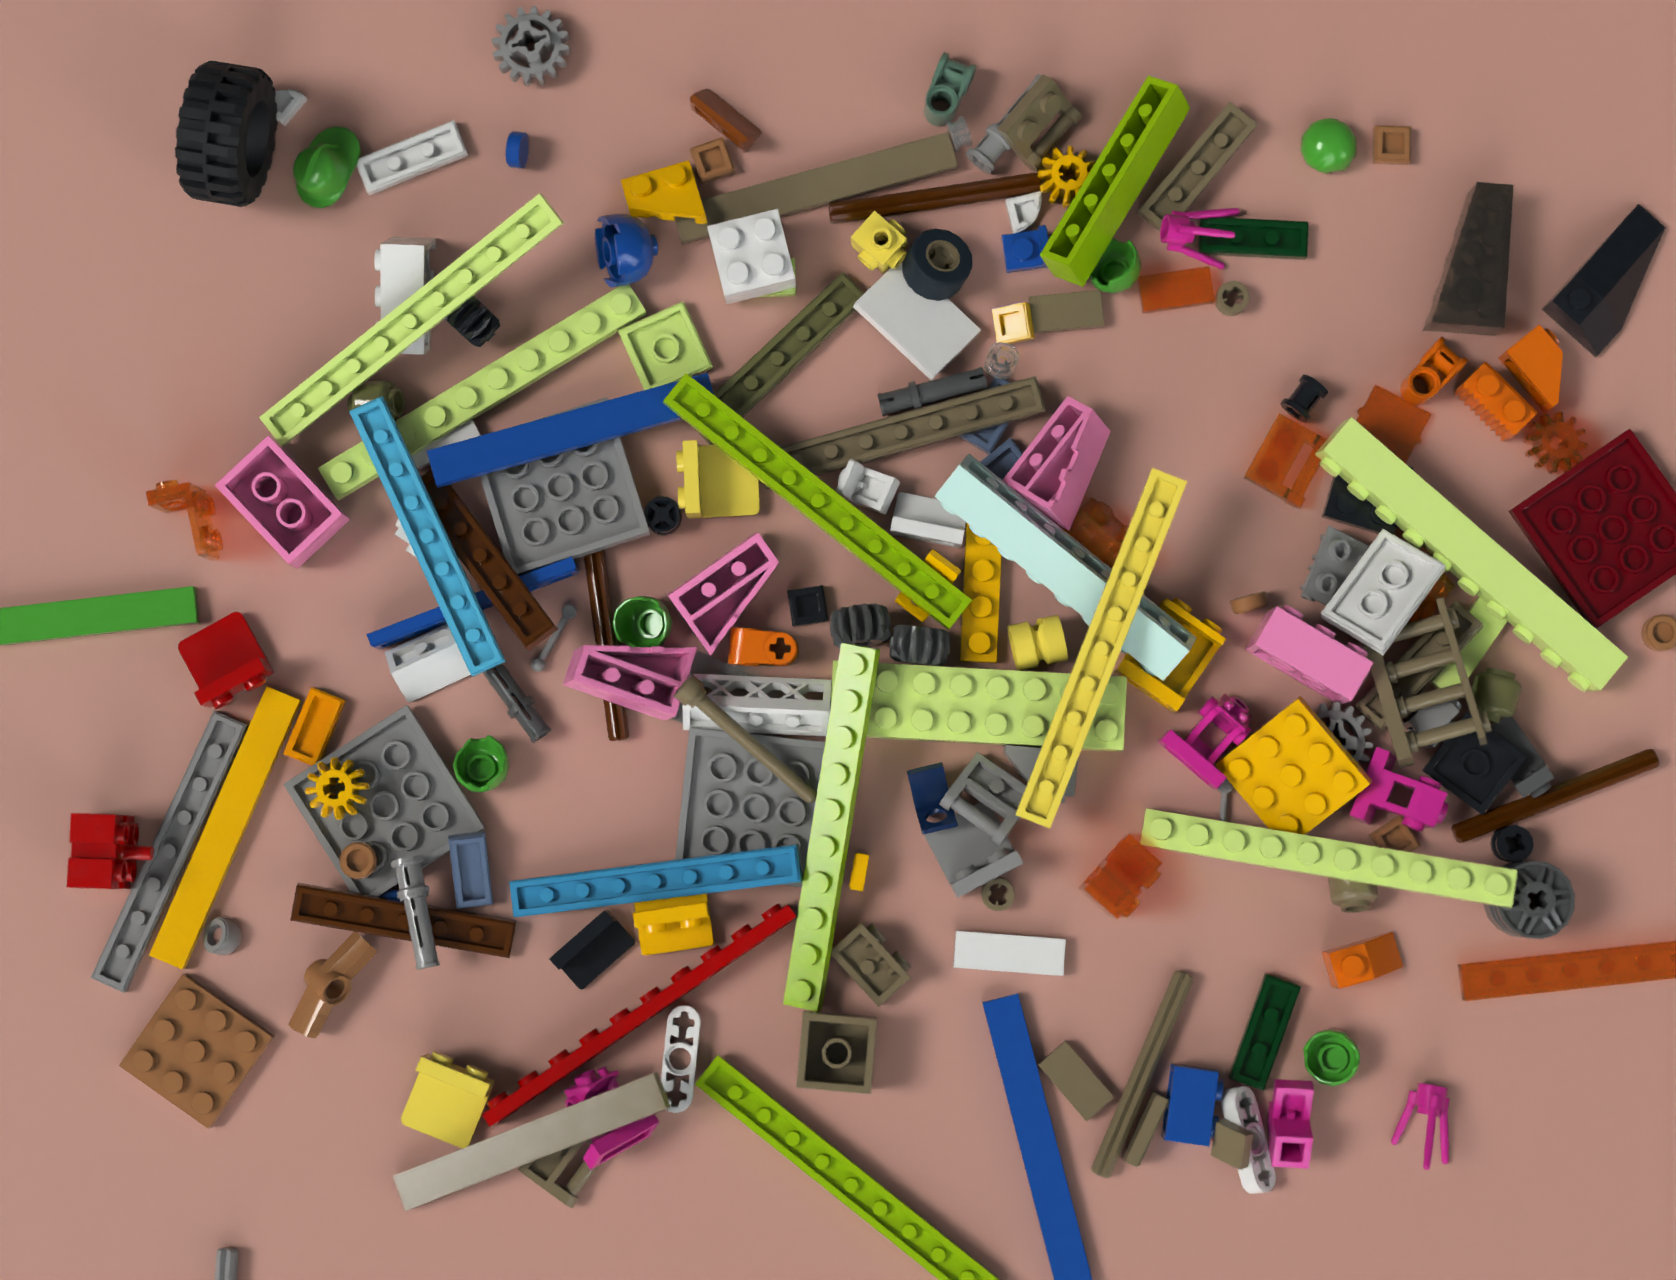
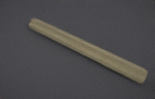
M1179 970L1174 972L1091 1168L1095 1174L1101 1177L1109 1178L1113 1172L1193 983V977Z

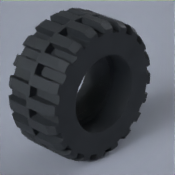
M208 61L195 69V73L191 75L188 81L189 86L185 88L183 94V104L179 109V124L176 127L177 146L175 147V157L177 158L176 171L177 175L180 176L179 183L184 189L183 191L192 199L238 207L247 206L253 203L255 198L261 194V188L265 186L267 173L272 164L271 158L275 149L276 141L274 140L275 132L277 131L275 88L272 86V79L260 68Z

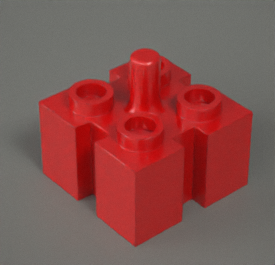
M71 813L69 843H72L71 858H68L66 888H131V882L135 881L137 874L136 860H152L154 856V848L152 846L136 845L139 839L138 823H134L135 816Z

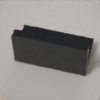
M607 909L592 920L550 957L549 960L558 970L562 969L579 989H584L635 944V940Z

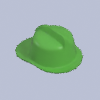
M343 127L325 129L295 159L293 173L297 193L302 201L309 206L324 208L333 205L341 198L361 153L360 142L352 131Z

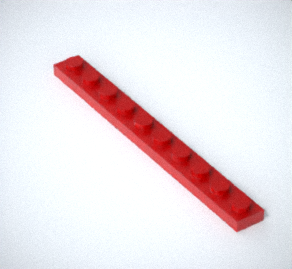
M779 903L774 905L761 915L764 919L762 923L753 929L749 924L745 925L731 935L734 942L727 947L721 949L719 945H716L700 956L703 963L691 971L687 965L670 977L673 984L662 991L657 986L640 997L641 1006L632 1012L626 1007L609 1019L612 1024L609 1028L601 1033L596 1028L578 1040L582 1046L569 1054L567 1049L555 1055L548 1061L551 1067L539 1075L534 1070L517 1082L521 1088L510 1096L504 1091L487 1103L490 1109L482 1114L489 1127L495 1126L797 919V915L789 904L783 908Z

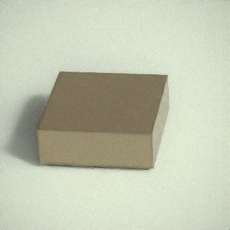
M1226 1119L1217 1121L1211 1156L1239 1170L1247 1168L1254 1133Z

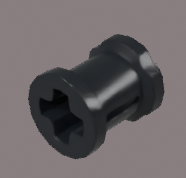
M1303 374L1299 379L1300 384L1289 399L1285 398L1282 400L1281 406L1295 419L1307 423L1310 419L1309 413L1320 398L1324 399L1328 391L1314 378Z

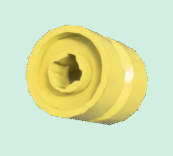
M1057 614L1037 619L1034 626L1027 621L1007 626L1011 651L1017 671L1037 668L1042 660L1048 665L1068 661L1064 632Z

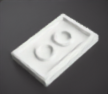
M902 263L895 270L890 268L853 306L931 381L981 331L949 299L941 301L929 300L916 294L906 283L903 276Z
M1382 529L1321 612V619L1384 655L1445 571V564Z

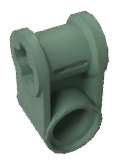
M944 52L942 54L925 99L924 115L929 123L941 127L952 122L963 97L969 90L977 70V65L971 64L968 66L951 59L949 53ZM936 100H943L949 104L950 108L946 111H937L931 104Z

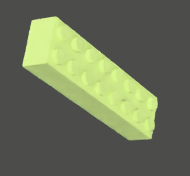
M833 660L831 703L838 661ZM878 663L866 738L1042 747L1070 673ZM1110 676L1081 750L1113 752L1124 750L1127 677Z

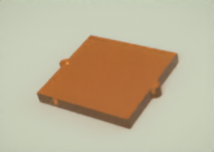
M1375 385L1364 406L1357 410L1359 416L1356 421L1406 464L1415 445L1422 441L1420 435L1431 413Z

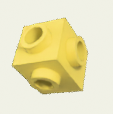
M874 211L850 237L851 246L859 253L857 258L864 266L871 271L877 268L881 273L885 274L890 267L895 270L906 257L907 252L905 250L908 247L905 235L907 233L895 220L890 219L887 222Z

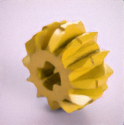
M1072 145L1067 147L1066 155H1063L1059 148L1053 149V159L1044 157L1042 165L1045 169L1038 171V178L1041 181H1046L1040 186V192L1047 193L1052 191L1049 198L1051 204H1054L1058 197L1063 198V208L1069 207L1070 198L1074 199L1096 162L1088 161L1084 163L1087 151L1082 150L1077 157L1073 155L1074 147ZM1069 171L1075 174L1073 179H1069L1067 183L1062 180L1063 175L1068 174Z
M332 757L330 768L324 762L317 764V768L322 774L321 776L313 773L308 774L307 778L310 781L316 782V787L306 788L305 793L317 795L309 805L311 808H318L323 805L321 809L322 817L328 818L333 811L336 820H343L345 809L350 815L358 813L353 803L354 801L366 804L367 799L364 796L358 795L359 790H367L370 786L369 783L357 782V780L364 776L365 771L357 769L352 772L354 761L347 759L341 767L339 758ZM336 779H339L338 783L345 785V791L339 792L336 799L337 794L330 792V786L336 785Z

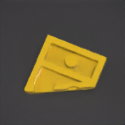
M689 160L620 180L631 216L642 218L658 217L661 220L675 221L677 216L695 218L696 224L708 223Z

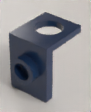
M940 762L908 770L907 775L922 834L957 827L958 824L954 810L950 809L948 811L939 805L948 791L943 763ZM935 813L947 815L940 822L933 823L927 821V818Z

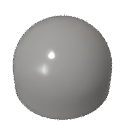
M221 917L211 920L203 935L205 949L209 953L217 955H228L234 952L241 942V931L237 924ZM221 927L222 936L216 944L213 934L216 929Z

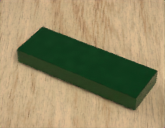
M1223 217L1199 219V227L1234 231L1235 237L1224 238L1199 235L1198 252L1205 255L1306 260L1309 222Z
M1264 974L1228 1078L1262 1091L1265 1090L1301 989L1300 986Z

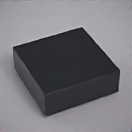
M823 585L787 591L793 627L828 622Z

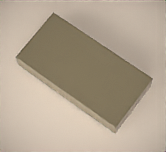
M1100 290L1029 296L1028 298L1034 334L1104 327Z
M1066 1041L1062 1042L1037 1064L1086 1122L1114 1098Z
M1154 1091L1152 1092L1122 1156L1125 1162L1135 1167L1140 1166L1169 1104L1166 1097Z

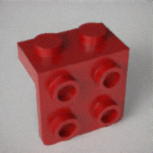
M233 612L185 638L178 644V650L199 688L194 694L201 706L214 707V709L221 708L234 700L233 695L244 689L248 692L260 687L267 682L266 677L275 673L244 615L240 612Z

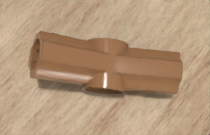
M353 932L328 959L314 961L307 968L304 975V982L307 988L288 1024L294 1031L306 1037L316 1039L333 1006L343 1002L350 994L351 980L377 953L357 932Z

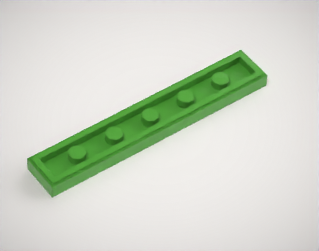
M190 586L0 608V646L200 623L196 587Z

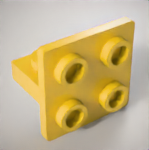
M707 893L634 902V927H638L642 955L707 947L714 944Z

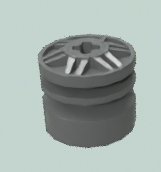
M1538 861L1511 862L1501 866L1502 868L1518 870L1512 908L1483 904L1488 919L1498 930L1514 937L1543 939L1557 934L1568 924L1574 912L1575 894L1570 880L1559 868L1547 862ZM1528 893H1537L1535 900L1539 903L1537 907L1529 906L1531 900L1527 897Z

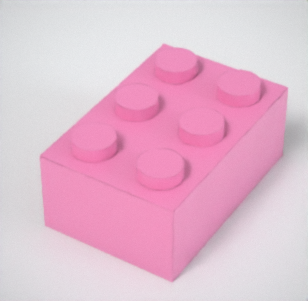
M269 435L215 484L217 489L289 565L297 569L351 520L286 450Z
M1284 605L1281 609L1276 606L1268 611L1249 641L1245 651L1332 702H1340L1341 705L1352 701L1374 663L1366 658L1368 653L1355 644L1348 643L1345 646L1334 640L1336 634L1320 624L1312 627L1303 622V614L1292 607Z

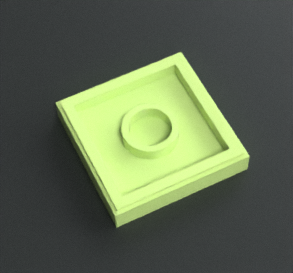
M684 301L618 330L644 390L679 381L685 373L694 377L713 369Z

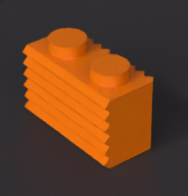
M1486 361L1454 390V396H1459V401H1465V406H1470V411H1475V416H1480V421H1485V426H1490V431H1495V436H1501V441H1507L1515 436L1538 413Z

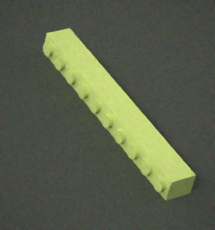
M1352 417L1342 421L1315 453L1321 459L1320 466L1327 473L1334 477L1339 475L1349 484L1347 489L1362 501L1367 499L1376 507L1375 513L1384 522L1390 525L1395 523L1404 531L1402 536L1409 544L1418 549L1422 547L1432 555L1431 557L1445 564L1444 572L1450 571L1459 579L1457 584L1461 589L1471 596L1477 594L1487 603L1485 605L1486 610L1497 619H1507L1515 627L1512 630L1513 633L1527 644L1532 642L1542 651L1540 656L1548 664L1555 668L1560 666L1569 674L1568 681L1577 689L1583 692L1586 690H1602L1628 658L1625 653Z

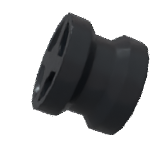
M664 496L655 497L645 507L644 515L647 524L654 533L664 536L674 533L681 525V510L671 498Z
M1517 825L1497 829L1490 841L1493 854L1505 862H1519L1528 858L1534 846L1533 838L1529 831Z

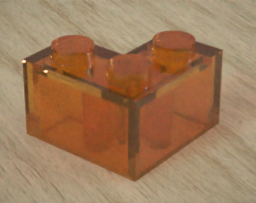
M1125 834L1078 889L1110 918L1118 919L1120 916L1127 918L1141 903L1136 898L1142 892L1140 888L1143 886L1148 890L1160 877L1161 873L1157 869L1161 866L1162 862L1133 836Z

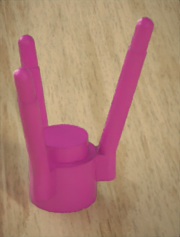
M1238 208L1191 212L1173 210L1171 215L1166 214L1162 220L1160 241L1168 243V251L1180 252L1210 266L1224 269L1225 264L1189 248L1185 244L1192 243L1195 235L1234 238L1235 232L1196 227L1195 222L1190 220L1238 215L1240 210Z
M1418 1083L1417 1092L1409 1090L1407 1104L1396 1126L1391 1143L1396 1145L1399 1142L1415 1105H1418L1417 1113L1428 1115L1423 1168L1429 1170L1433 1152L1436 1117H1440L1441 1161L1445 1165L1449 1162L1448 1107L1450 1099L1446 1098L1448 1088Z

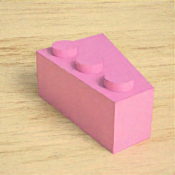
M1067 396L1002 481L1053 522L1070 531L1111 431L1093 409Z
M754 532L667 594L710 656L779 564V561L760 534Z
M583 645L573 651L563 685L665 721L675 717L680 702L673 695L688 678L697 647L664 648L657 646Z

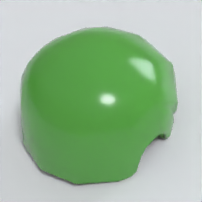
M1327 118L1312 123L1301 138V154L1306 164L1318 172L1327 174L1335 171H1344L1356 157L1357 139L1351 128L1337 119Z
M1112 238L1089 277L1095 288L1106 293H1118L1128 290L1138 280L1141 271V260L1134 244L1130 240L1127 243H1123Z
M637 596L624 600L615 610L612 624L619 642L631 647H661L670 637L672 618L667 607L661 601L649 596Z
M487 735L486 738L481 739L470 738L456 753L453 769L458 782L472 792H487L497 788L506 779L510 764L504 746L494 737Z
M1336 1029L1318 1031L1304 1046L1305 1068L1319 1083L1330 1086L1346 1083L1359 1069V1048L1346 1032Z

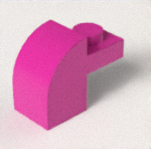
M1275 1079L1272 1101H1269L1267 1123L1268 1147L1272 1167L1309 1169L1313 1143L1310 1125L1314 1093L1312 1081Z

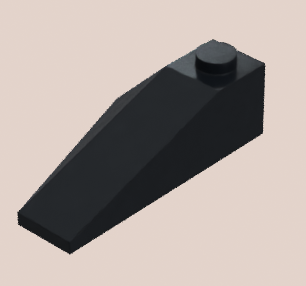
M1640 204L1636 205L1542 310L1594 357H1597L1621 331L1665 227Z

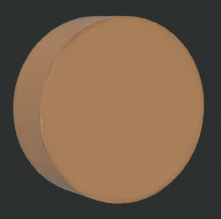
M1265 591L1252 593L1230 601L1232 611L1235 614L1252 611L1267 606L1268 603Z
M1665 614L1649 618L1641 630L1642 640L1645 645L1651 650L1658 652L1674 648L1676 646V620Z
M351 843L340 854V867L344 874L350 878H367L375 872L378 866L377 852L367 843Z

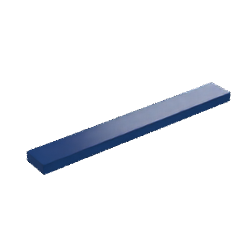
M708 373L692 377L714 395ZM679 381L427 450L436 486L439 488L683 420L663 404V400Z
M1016 993L982 1002L1053 1279L1092 1280L1019 995Z

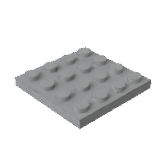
M606 397V398H602V399H599V400H596V401H593V402H590V403H587V404H584V405H581V406H577V407H574V408H571V409H568V410H565V411H562V412H559V413H556V414H553V415L561 414V413L568 412V411H571V410H575V409H579V408L586 407V406H589V405H593V404H597V403H600V402H604V401H607L608 398H607V397ZM620 437L480 476L504 557L518 576L571 556L576 559L651 535Z
M408 705L283 784L351 892L381 896L399 885L396 869L391 867V861L423 855L424 861L421 863L423 869L450 852L448 835L478 832L486 828ZM332 757L339 758L341 767L347 759L354 761L352 772L357 769L365 771L364 776L357 780V782L369 783L370 786L369 789L359 790L358 795L364 796L367 799L366 804L354 801L353 803L358 813L350 815L345 809L343 820H336L333 811L328 818L322 817L321 809L323 805L318 808H311L309 805L317 795L305 793L306 788L316 787V782L310 781L307 778L308 774L313 773L321 776L322 774L318 770L317 764L324 762L330 768ZM336 779V785L330 786V792L337 794L336 799L339 792L345 791V785L338 783L339 779ZM354 842H363L371 845L378 855V866L375 872L364 879L350 878L344 874L340 867L339 858L342 850Z
M689 727L675 860L798 844L803 880L815 802H805L725 731ZM751 734L817 792L825 746L824 741ZM803 881L778 885L802 887Z

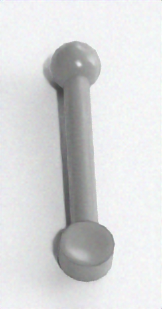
M567 604L563 607V616L557 625L558 630L551 635L540 656L533 659L531 663L534 671H543L545 660L568 620L576 616L577 610L573 605Z
M1227 779L1218 787V791L1221 793L1219 821L1227 822L1228 793L1233 789L1232 784Z

